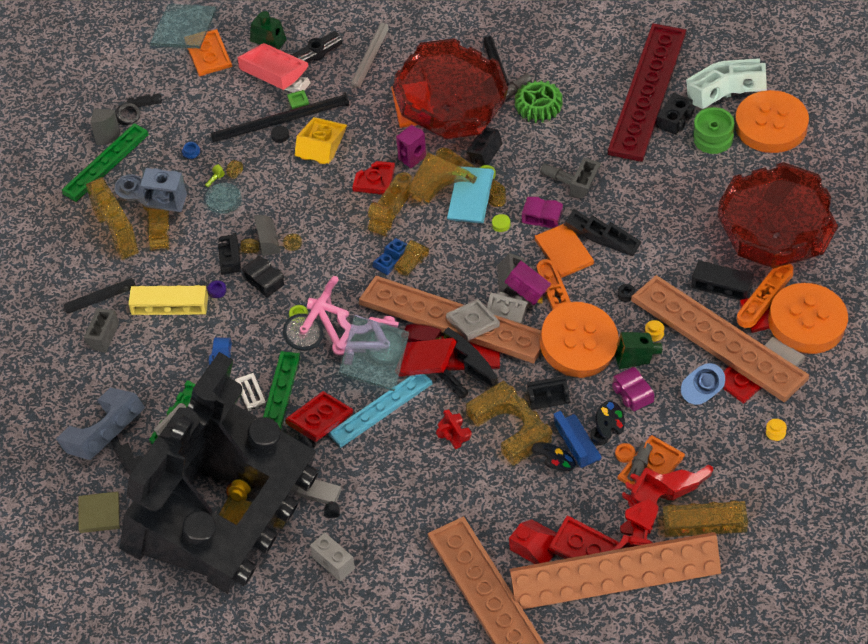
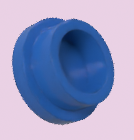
M194 142L186 143L182 149L183 156L188 159L196 158L200 154V147Z

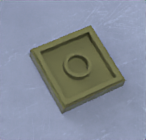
M119 492L78 496L80 533L120 529Z

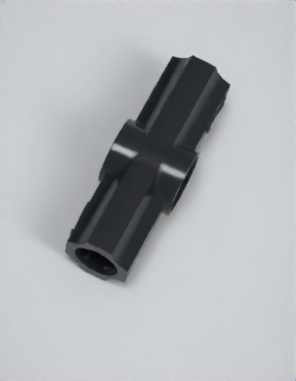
M333 31L321 39L313 38L309 40L308 46L291 55L307 63L312 60L318 61L324 58L325 53L340 46L342 39L336 31Z

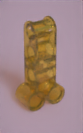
M405 172L397 174L377 203H371L368 210V217L371 218L368 225L369 231L387 236L386 233L388 230H391L392 221L412 193V188L410 187L412 176Z
M142 204L143 209L149 211L150 251L163 248L170 250L168 233L169 210L147 208Z

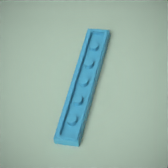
M426 374L409 376L328 433V436L340 448L431 386L433 384L432 380Z

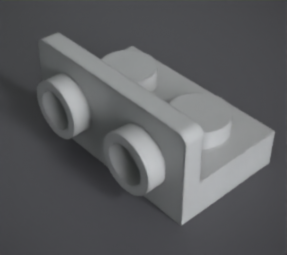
M497 291V294H490L487 309L493 315L523 324L526 310L530 307L525 298L520 296L511 298L508 297V294Z

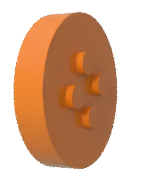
M775 90L760 91L745 98L738 106L735 129L739 138L749 147L761 152L779 153L795 148L804 140L808 131L809 115L804 104L791 94Z
M797 283L783 288L775 295L771 303L768 322L774 337L783 344L801 353L816 354L834 348L842 340L848 323V312L841 298L828 288L812 283Z
M569 302L556 307L547 315L540 332L539 344L544 358L554 369L571 377L585 378L596 375L609 366L617 351L619 336L613 320L603 310L584 302Z

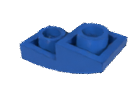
M395 238L385 246L384 253L373 261V268L389 275L407 255L411 246Z

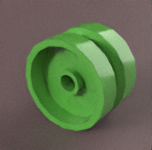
M717 107L701 110L694 120L693 139L696 147L709 154H719L728 150L733 143L734 137L733 116L725 109Z

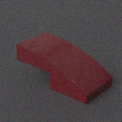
M407 324L400 337L407 343L436 340L441 336V329L427 325Z

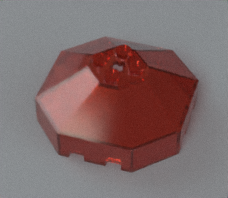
M455 38L419 43L414 54H411L404 62L403 68L396 72L393 83V91L401 115L444 139L481 135L505 103L508 91L499 62L493 58L488 60L482 57V52L472 47L467 49L461 46V41ZM444 105L450 107L448 111H446V109L443 108Z
M785 162L776 164V168L767 170L766 167L753 170L751 175L742 177L741 174L735 175L719 201L718 218L737 255L773 269L823 255L838 229V224L830 212L832 197L827 188H824L821 184L822 179L820 175ZM779 232L781 237L774 238L773 234Z

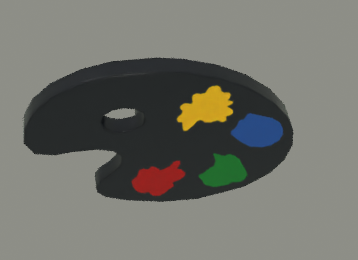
M606 401L598 407L595 422L601 436L605 439H610L612 436L611 428L620 435L625 426V418L621 407L613 401Z
M537 442L531 448L534 454L547 458L544 464L549 468L571 471L576 466L574 458L558 446Z

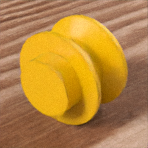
M657 320L649 321L645 325V333L651 335L653 342L659 341L664 337V325Z
M771 419L766 425L767 437L774 441L782 440L786 435V423L781 419Z
M234 480L232 486L228 489L229 495L235 501L246 500L247 494L251 491L250 486L242 480Z

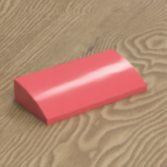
M265 43L237 57L239 68L242 71L283 90L292 85L308 67L307 62Z

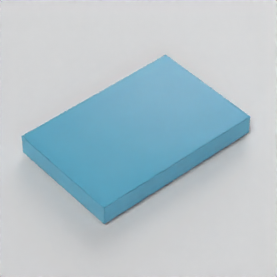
M458 166L447 216L448 220L484 223L494 175L493 169Z

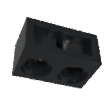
M673 93L657 116V128L675 135L679 130H683L687 118H691L694 113V108H692L693 100Z

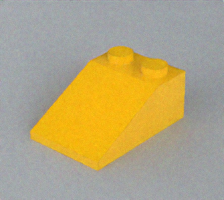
M313 117L297 135L295 156L303 160L311 159L320 164H329L335 156L347 125Z

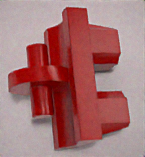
M449 409L444 410V417L437 424L439 428L436 434L438 438L450 440L453 447L458 449L463 442L470 440L472 432L467 427H460L463 423L460 413L452 414Z

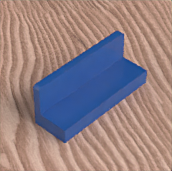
M561 411L554 413V425L580 468L602 459L575 414L565 418Z

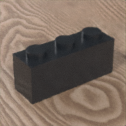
M698 260L692 276L691 288L736 300H743L749 297L753 286L754 274Z

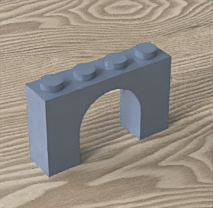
M110 387L97 399L107 415L91 427L80 429L69 426L56 438L62 449L67 454L91 460L145 409L136 393Z

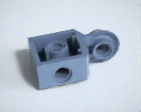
M146 168L143 171L142 178L134 174L122 176L117 180L114 188L116 194L127 201L137 200L147 208L182 212L187 196L182 173L157 168Z

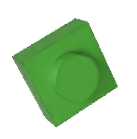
M304 90L287 94L292 109L309 105Z

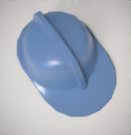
M712 363L703 364L682 382L681 394L688 403L694 405L708 401L724 387L725 374L718 365Z

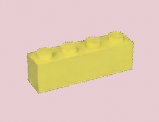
M131 286L129 297L131 315L206 314L208 293L206 286Z

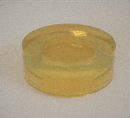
M232 160L227 166V175L236 179L243 171V164L240 161Z
M294 233L285 236L283 239L285 249L289 251L298 250L302 246L301 237Z
M244 239L241 241L240 250L243 253H256L259 251V242L255 239Z

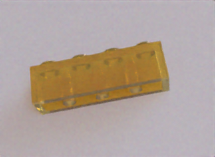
M745 501L663 506L662 509L665 537L695 536L712 532L716 534L747 532L748 528Z

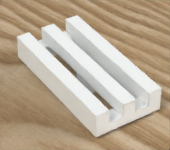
M254 373L235 379L239 384L244 381L253 403H249L243 389L241 396L248 411H251L252 408L256 409L261 405H266ZM249 379H251L253 382V385L260 399L259 401H256L255 396L248 382Z

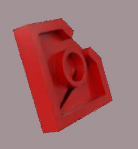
M376 161L367 170L357 172L353 183V192L389 195L395 163Z

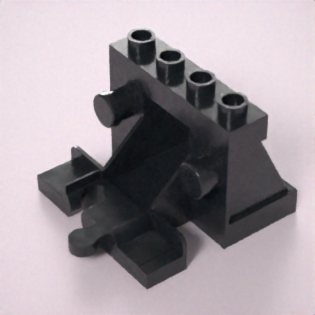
M219 352L193 387L188 407L178 408L130 475L126 496L132 499L133 502L124 513L119 549L139 560L145 555L208 576L206 582L228 594L236 582L242 586L249 582L257 567L250 560L257 550L264 554L268 553L278 536V532L272 530V527L278 518L286 523L290 520L299 504V501L292 497L299 487L308 491L315 482L319 470L312 467L316 454L315 450L280 431L278 423L273 419L267 417L258 418L235 404L241 396L243 388L241 384L230 378L233 359ZM201 473L230 482L242 480L250 488L260 491L237 525L213 512L195 489L193 484Z

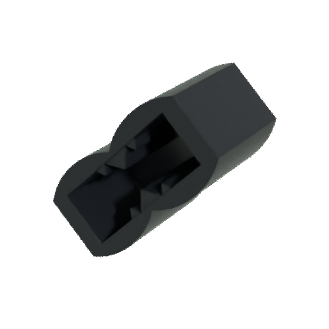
M258 256L242 268L244 279L267 298L284 286L283 273L279 269L273 268L267 259Z

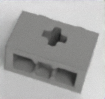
M326 533L310 545L312 558L339 581H342L355 569L353 556Z

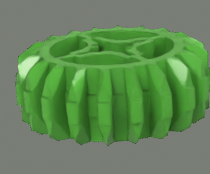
M534 80L533 83L527 82L515 94V107L518 114H521L522 118L527 117L528 121L534 119L535 123L537 119H541L543 122L545 118L550 121L551 116L556 118L563 105L562 94L559 88H556L555 84L550 85L549 81L546 83L542 80L540 82Z

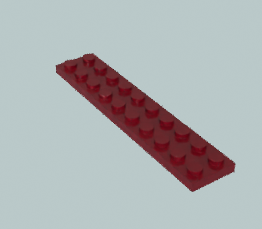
M652 23L611 139L608 155L643 162L657 122V116L660 113L686 37L687 29Z

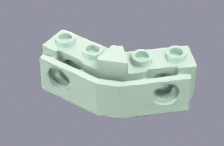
M760 59L730 60L714 63L686 79L688 98L693 100V105L704 109L722 97H731V93L741 94L744 92L767 91L766 63H760Z

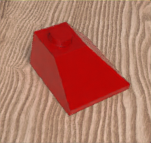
M532 519L522 522L509 537V549L534 564L550 562L555 554L549 551L548 548L556 532Z

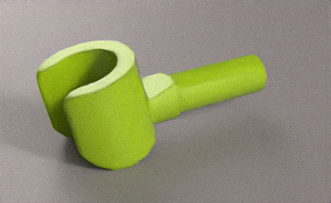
M219 164L213 167L212 172L214 175L205 184L206 187H209L217 178L220 179L225 175L223 168Z

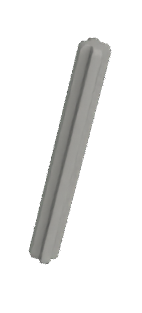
M380 23L351 81L352 87H361L389 30L388 24Z

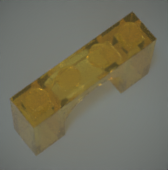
M101 177L87 183L86 187L93 212L100 223L106 221L114 247L120 258L124 260L138 254L139 251L133 227L104 178Z
M504 380L466 403V414L478 427L500 414H512L523 421V428L501 443V453L513 466L534 454L531 451L533 444L537 442H552L550 426L544 424L540 420L538 413L532 411L528 407L526 400L520 398L514 387L509 386Z

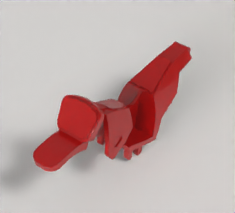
M707 465L697 473L681 469L666 474H659L645 467L641 476L631 474L630 478L634 479L636 483L633 485L629 482L625 483V487L631 490V495L623 492L622 497L628 501V505L631 508L625 511V518L628 521L620 526V532L632 536L623 535L619 544L612 550L653 543L647 539V536L653 529L652 527L659 510L657 505L659 497L673 501L697 489L700 484L711 477L713 467Z

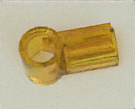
M413 240L409 241L405 247L404 254L394 265L395 270L404 276H408L419 262L422 263L423 258L428 256L429 248Z

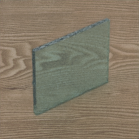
M167 4L151 40V46L200 49L217 8L215 6Z
M354 315L338 374L395 391L409 332Z

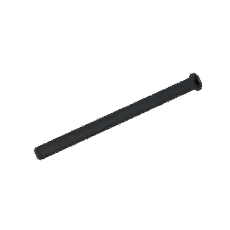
M344 92V95L212 132L211 138L213 142H217L346 104L349 106V100L346 92Z

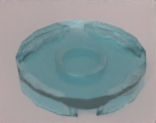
M220 183L207 191L205 201L211 212L228 214V212L235 211L241 205L242 196L237 186L230 183Z

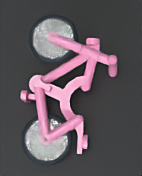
M333 276L328 281L320 298L308 299L307 309L311 310L309 314L293 315L287 319L283 326V337L289 346L300 351L312 350L323 339V327L317 320L319 315L333 342V353L339 356L346 353L344 365H351L354 353H366L373 363L380 366H392L399 362L405 349L404 341L396 332L389 329H380L383 326L397 329L399 322H395L394 317L385 316L383 319L370 317L367 324L362 327H356L347 322L346 317L349 316V312L331 303L332 289L339 280L337 276ZM325 311L337 315L338 323L345 330L340 339ZM371 332L365 342H350L354 335H363Z

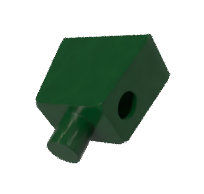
M262 11L251 23V42L259 45L265 43L280 49L287 41L281 21L270 17L269 12Z
M621 332L615 358L618 369L650 364L652 355L662 354L661 342L653 343L649 333Z

